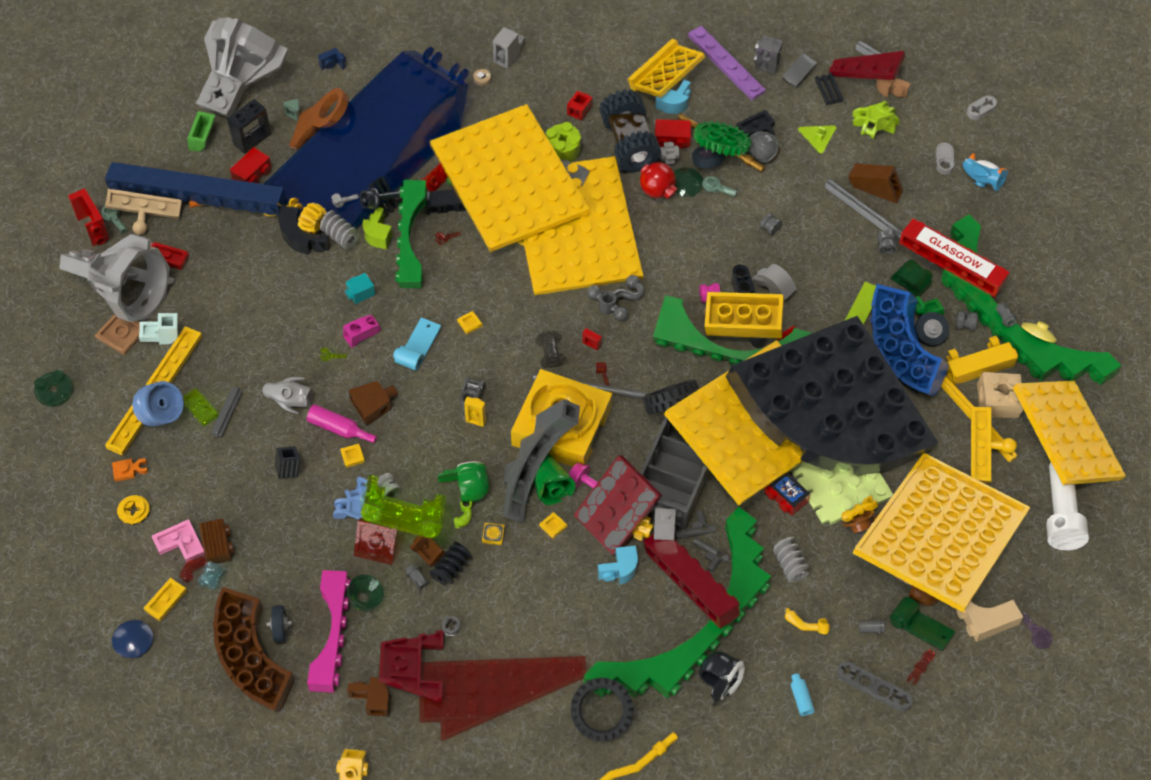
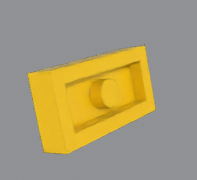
M466 397L464 402L466 422L484 427L486 423L485 402L478 398Z
M170 578L147 603L144 611L161 622L186 594V588Z

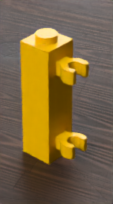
M997 336L989 338L990 342L987 343L989 349L959 358L956 349L949 350V355L946 356L947 364L949 365L946 374L954 385L979 378L983 372L995 373L1013 367L1018 358L1016 349L1012 348L1010 342L1000 345Z

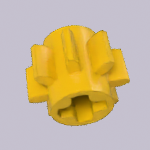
M646 516L633 533V538L642 541L644 537L648 538L651 536L654 525L650 522L651 518Z

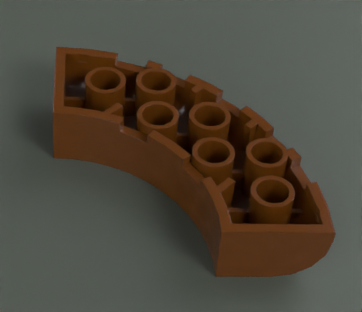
M222 587L217 598L213 622L214 643L219 660L229 678L245 695L259 705L278 713L284 706L294 684L292 672L281 668L271 659H268L258 642V622L263 609L261 601L258 598Z

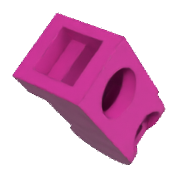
M372 315L361 317L343 325V337L350 347L353 348L358 345V342L379 333L381 326Z

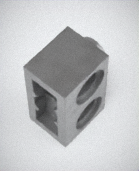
M763 35L761 41H757L755 51L757 52L753 60L756 63L755 69L764 70V72L775 75L780 64L782 40Z

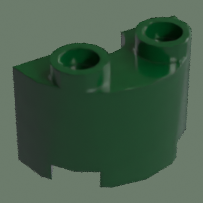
M909 259L890 279L898 285L905 286L908 292H911L914 296L921 297L932 285L931 278L933 275L929 270L923 269L918 265L916 261Z

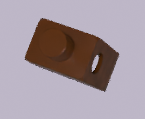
M378 381L348 390L349 398L366 426L392 409L390 399L398 396L393 385L383 389Z

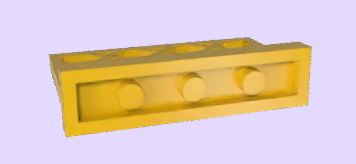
M671 39L628 78L630 88L634 92L637 91L639 93L642 91L661 98L705 58V55L702 52L679 46L677 40ZM663 87L660 91L655 90L656 88Z

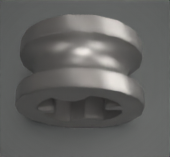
M448 616L442 621L444 634L455 636L459 633L461 627L458 618ZM452 622L453 625L455 623V629L450 630V627L447 629L448 623Z

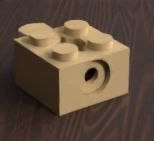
M983 372L977 383L979 407H991V417L1019 418L1023 407L1013 387L1017 383H1022L1021 374Z

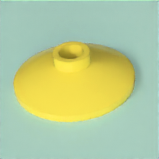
M1038 321L1037 324L1022 323L1021 325L1027 332L1051 343H1056L1057 341L1055 336L1047 330L1049 326L1041 321Z

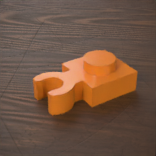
M132 459L112 462L115 482L135 478L134 473H148L147 468H140L141 465L147 464L146 459H139L136 463H133Z

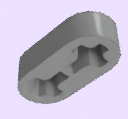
M992 96L982 97L968 106L967 116L973 120L984 117L995 110L997 100Z

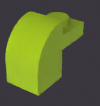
M379 207L374 213H371L369 220H363L364 237L370 245L387 250L393 236L392 227L382 224L385 219L384 208Z

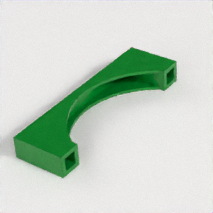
M665 295L653 334V342H656L657 346L664 348L667 345L672 346L674 350L679 352L691 351L693 355L703 357V355L710 356L712 360L717 362L726 360L729 361L730 365L742 362L763 349L749 351L732 350L711 342L689 320L683 308V299ZM793 328L792 333L780 340L779 343L782 346L812 333Z

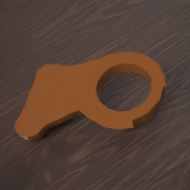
M335 88L323 96L313 107L304 110L298 118V123L289 146L299 150L307 140L318 133L319 127L327 128L336 124L347 108L349 102L348 94L340 88ZM338 100L333 112L326 117L331 105Z

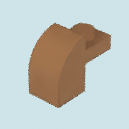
M897 76L895 80L877 79L876 81L878 91L885 97H888L889 93H893L897 97L906 98L911 85L909 82L897 79Z

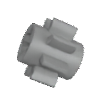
M672 142L664 143V147H660L662 152L661 161L665 160L666 164H675L674 159H679L678 146H674Z

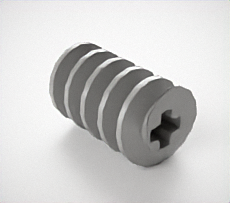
M329 211L321 221L320 229L330 236L332 240L336 241L337 244L341 245L343 249H350L358 241L360 235L356 233V228L351 227L350 223H346L345 219H341L340 215H336L335 211Z
M794 537L780 540L774 545L773 549L783 569V573L787 576V581L790 583L809 576V572H805L809 565L803 564L806 559L800 557L802 551L797 550L798 544H793L795 542Z

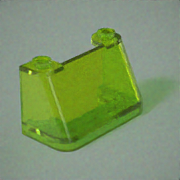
M368 476L360 499V512L364 520L426 538H435L439 535L443 526L446 496L436 494L435 499L431 501L424 499L422 506L384 496L385 487L379 486V477Z

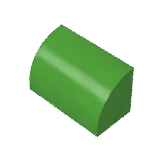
M197 112L187 138L189 150L199 152L205 148L215 121L214 114Z

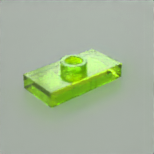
M197 388L183 396L184 406L203 427L219 416L218 412Z

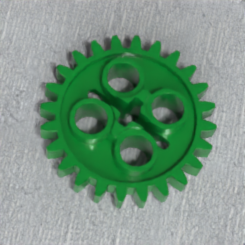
M704 121V124L700 122L699 125H696L693 134L696 143H700L701 147L705 146V150L711 149L712 153L718 152L719 155L724 153L726 156L728 154L741 156V154L748 152L751 144V138L748 137V134H744V130H739V127L734 128L732 124L726 125L725 122L723 124H720L719 121L716 123Z

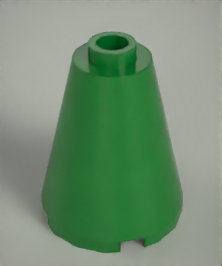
M548 453L534 479L540 502L542 501L545 505H554L562 502L560 498L567 495L570 497L574 493L575 482Z

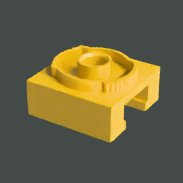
M540 369L511 430V446L520 448L521 440L535 431L536 415L565 399L580 406L579 421L577 425L560 437L548 453L557 462L572 467L576 463L587 465L592 454L591 444L599 426L604 427L612 409V393Z

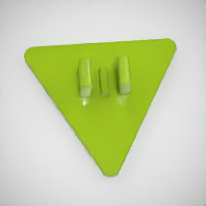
M836 126L799 127L798 130L822 154L834 134Z

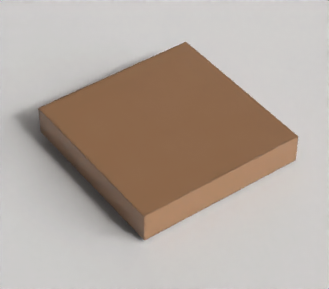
M114 314L95 334V338L125 356L139 340L140 321L128 322Z

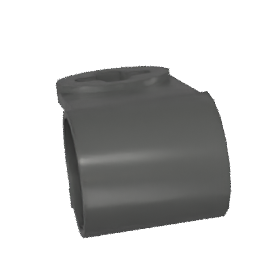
M466 376L460 394V408L464 413L466 397L480 399L485 389V380L477 381Z

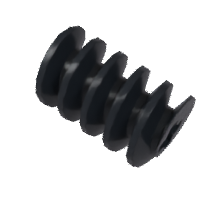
M454 541L449 550L444 553V557H441L439 563L435 564V569L430 571V575L435 581L444 586L446 582L453 584L454 580L451 576L458 578L459 575L456 570L462 572L463 567L461 564L467 566L468 562L466 559L472 560L473 556L465 546Z

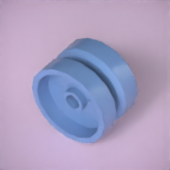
M160 381L138 389L134 395L132 406L135 416L141 423L154 427L172 423L178 419L183 411L184 402L180 390L174 384Z

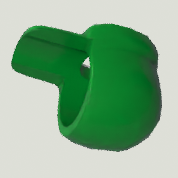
M479 461L464 462L458 464L455 469L444 470L443 473L438 474L439 483L458 481L461 501L465 503L484 499L490 490L487 468L484 463Z

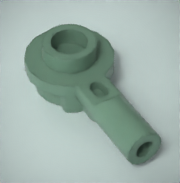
M708 176L703 180V188L708 192L716 193L719 191L733 197L737 194V190L720 184L719 179L714 176Z
M104 206L102 209L103 219L113 221L122 234L126 233L127 228L119 219L120 210L108 209Z

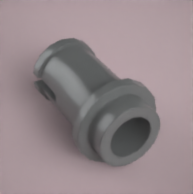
M1004 302V305L1003 303L997 305L996 310L1002 318L1003 325L1007 327L1015 325L1017 317L1015 314H1012L1007 303Z
M412 564L405 570L407 572L406 576L412 579L418 590H421L428 586L429 581L420 571V566Z
M877 618V620H859V633L878 632L880 634V632H884V620H880V618Z

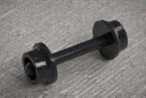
M373 186L360 193L362 207L372 211L379 208L380 201L400 198V191L378 194L377 189Z

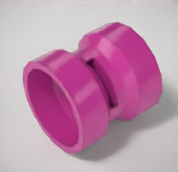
M713 283L711 286L706 284L699 285L701 303L707 302V292H720L718 283Z

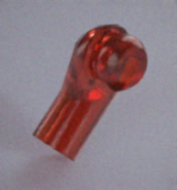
M200 557L187 561L180 571V578L186 583L192 581L193 571L206 566L205 558Z

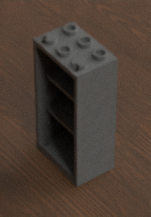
M666 416L640 471L663 495L647 516L655 521V508L676 509L675 529L686 530L711 471Z

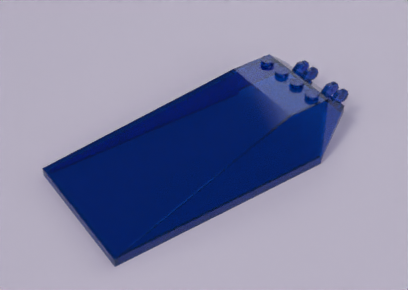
M431 46L424 51L423 55L415 50L402 51L348 102L344 114L336 124L331 127L321 128L263 184L283 187L286 195V205L289 204L291 198L299 199L296 204H302V209L299 210L300 214L307 204H319L325 208L327 213L331 210L335 211L336 215H340L341 219H345L346 223H350L351 227H355L357 230L363 224V220H368L371 213L375 212V210L364 209L360 203V193L368 188V184L378 177L384 176L391 191H398L404 180H409L435 155L430 146L431 140L460 130L469 89L468 83L464 80L468 77L470 71L465 68L457 77L455 75L461 69L460 64H454L450 71L442 68L438 63L443 55L440 52L433 55L434 49ZM334 194H340L342 198L358 195V199L347 201L340 208L333 204L331 197Z

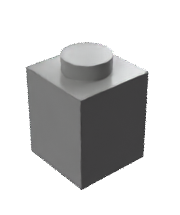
M655 508L654 539L674 540L676 509Z

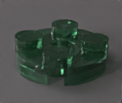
M61 370L46 373L34 381V395L37 401L49 407H57L66 403L74 389L69 376ZM52 386L58 387L54 393L49 391Z

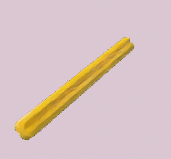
M945 375L941 387L971 419V407H974L973 404ZM991 425V441H1003L1004 439ZM997 449L1008 462L1014 461L1018 456L1015 451L1013 453H1005L1002 449Z

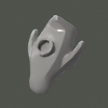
M289 377L276 383L269 382L262 389L265 397L273 399L285 411L299 414V412L292 407L310 406L313 395L312 388L297 383L298 381L305 380L303 377Z

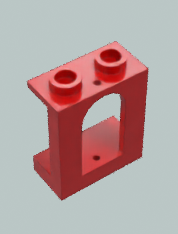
M83 188L68 195L77 220L80 221L88 216L91 219V222L86 223L85 227L92 246L102 245L106 240H109L103 218L86 189Z

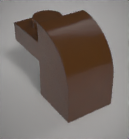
M370 677L369 684L361 681L348 683L347 692L349 698L367 699V715L388 717L390 699L388 689L384 683L379 682V679L375 677Z

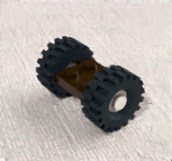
M623 89L622 92L618 90L615 91L616 94L611 93L609 98L605 97L603 99L604 102L600 103L599 111L605 127L613 131L617 144L615 145L614 153L620 169L624 170L625 173L629 171L631 173L640 172L646 164L650 165L651 163L659 162L662 152L656 136L650 133L644 118L646 116V108L641 95L632 89L629 91Z

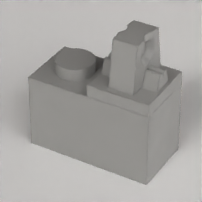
M503 27L493 39L494 63L509 69L521 54V47L525 42V37Z

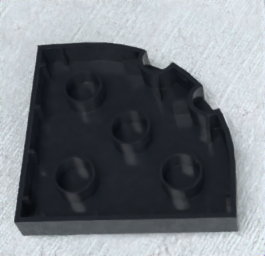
M858 316L734 364L725 376L745 410L763 433L778 446L785 441H791L799 446L802 451L800 460L815 467L832 471L837 463L851 465L854 474H874L888 471L921 457L923 453L931 452L938 444L937 439Z

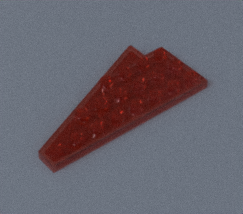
M585 656L421 662L420 680L442 682L441 702H436L419 696L420 723L441 722V741H445L584 679L586 674Z

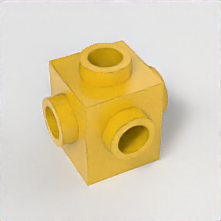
M344 749L341 760L337 762L336 772L340 773L339 780H362L364 776H367L369 764L365 763L366 751Z

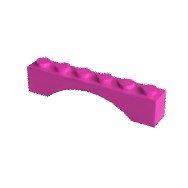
M322 570L320 591L331 611L332 625L329 639L324 649L310 664L307 685L309 691L334 693L335 686H339L340 674L337 673V667L342 665V654H339L340 648L344 647L345 638L342 635V629H346L347 616H344V611L349 609V598H346L347 591H351V579H348L347 571Z

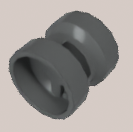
M884 230L877 234L878 249L881 255L896 253V236L893 231Z
M958 310L956 314L957 326H955V329L967 328L969 331H975L977 312L965 313Z

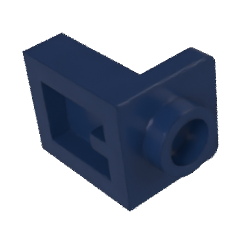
M335 47L318 55V62L322 70L330 69L337 63L344 70L346 58Z

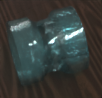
M206 562L203 568L204 572L199 575L197 582L203 587L215 590L218 585L217 580L222 577L224 569L215 563Z

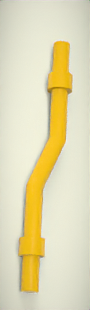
M672 732L663 741H658L652 746L653 749L635 764L611 770L599 780H613L640 771L658 755H663L667 751L666 748L678 739L677 735Z

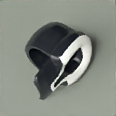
M721 651L709 654L699 668L701 680L713 688L711 697L714 703L712 706H716L720 700H723L725 695L733 694L744 676L743 661Z

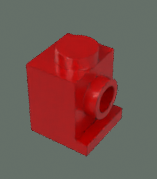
M577 90L567 104V115L583 121L593 106V97Z

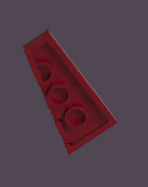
M905 51L834 59L828 72L832 73L834 77L895 80L906 55Z

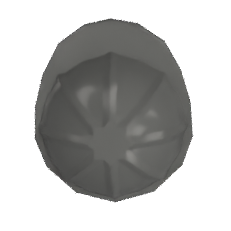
M761 131L755 132L750 136L751 144L748 153L755 160L766 163L777 158L780 153V145L773 134Z

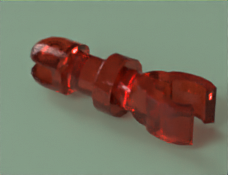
M930 649L925 651L920 662H916L914 665V671L907 678V682L914 678L911 685H915L920 679V675L927 670L926 666L936 655Z

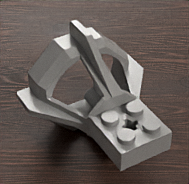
M226 17L212 21L204 38L212 70L196 104L200 108L229 118L234 114L244 91L254 82L279 70L289 50L253 26L242 23L240 19Z
M130 234L103 253L94 254L93 250L83 249L82 252L69 251L68 254H61L59 269L87 278L93 290L97 291L105 299L113 313L118 318L128 322L149 319L166 297L167 285L174 283V278L169 277L170 267L160 250L151 247V240L149 238L136 234ZM142 255L146 261L147 270L131 267L130 265L137 257ZM127 279L145 282L144 289L139 298L127 307L121 301V286L126 283ZM148 298L147 304L141 307L142 302Z

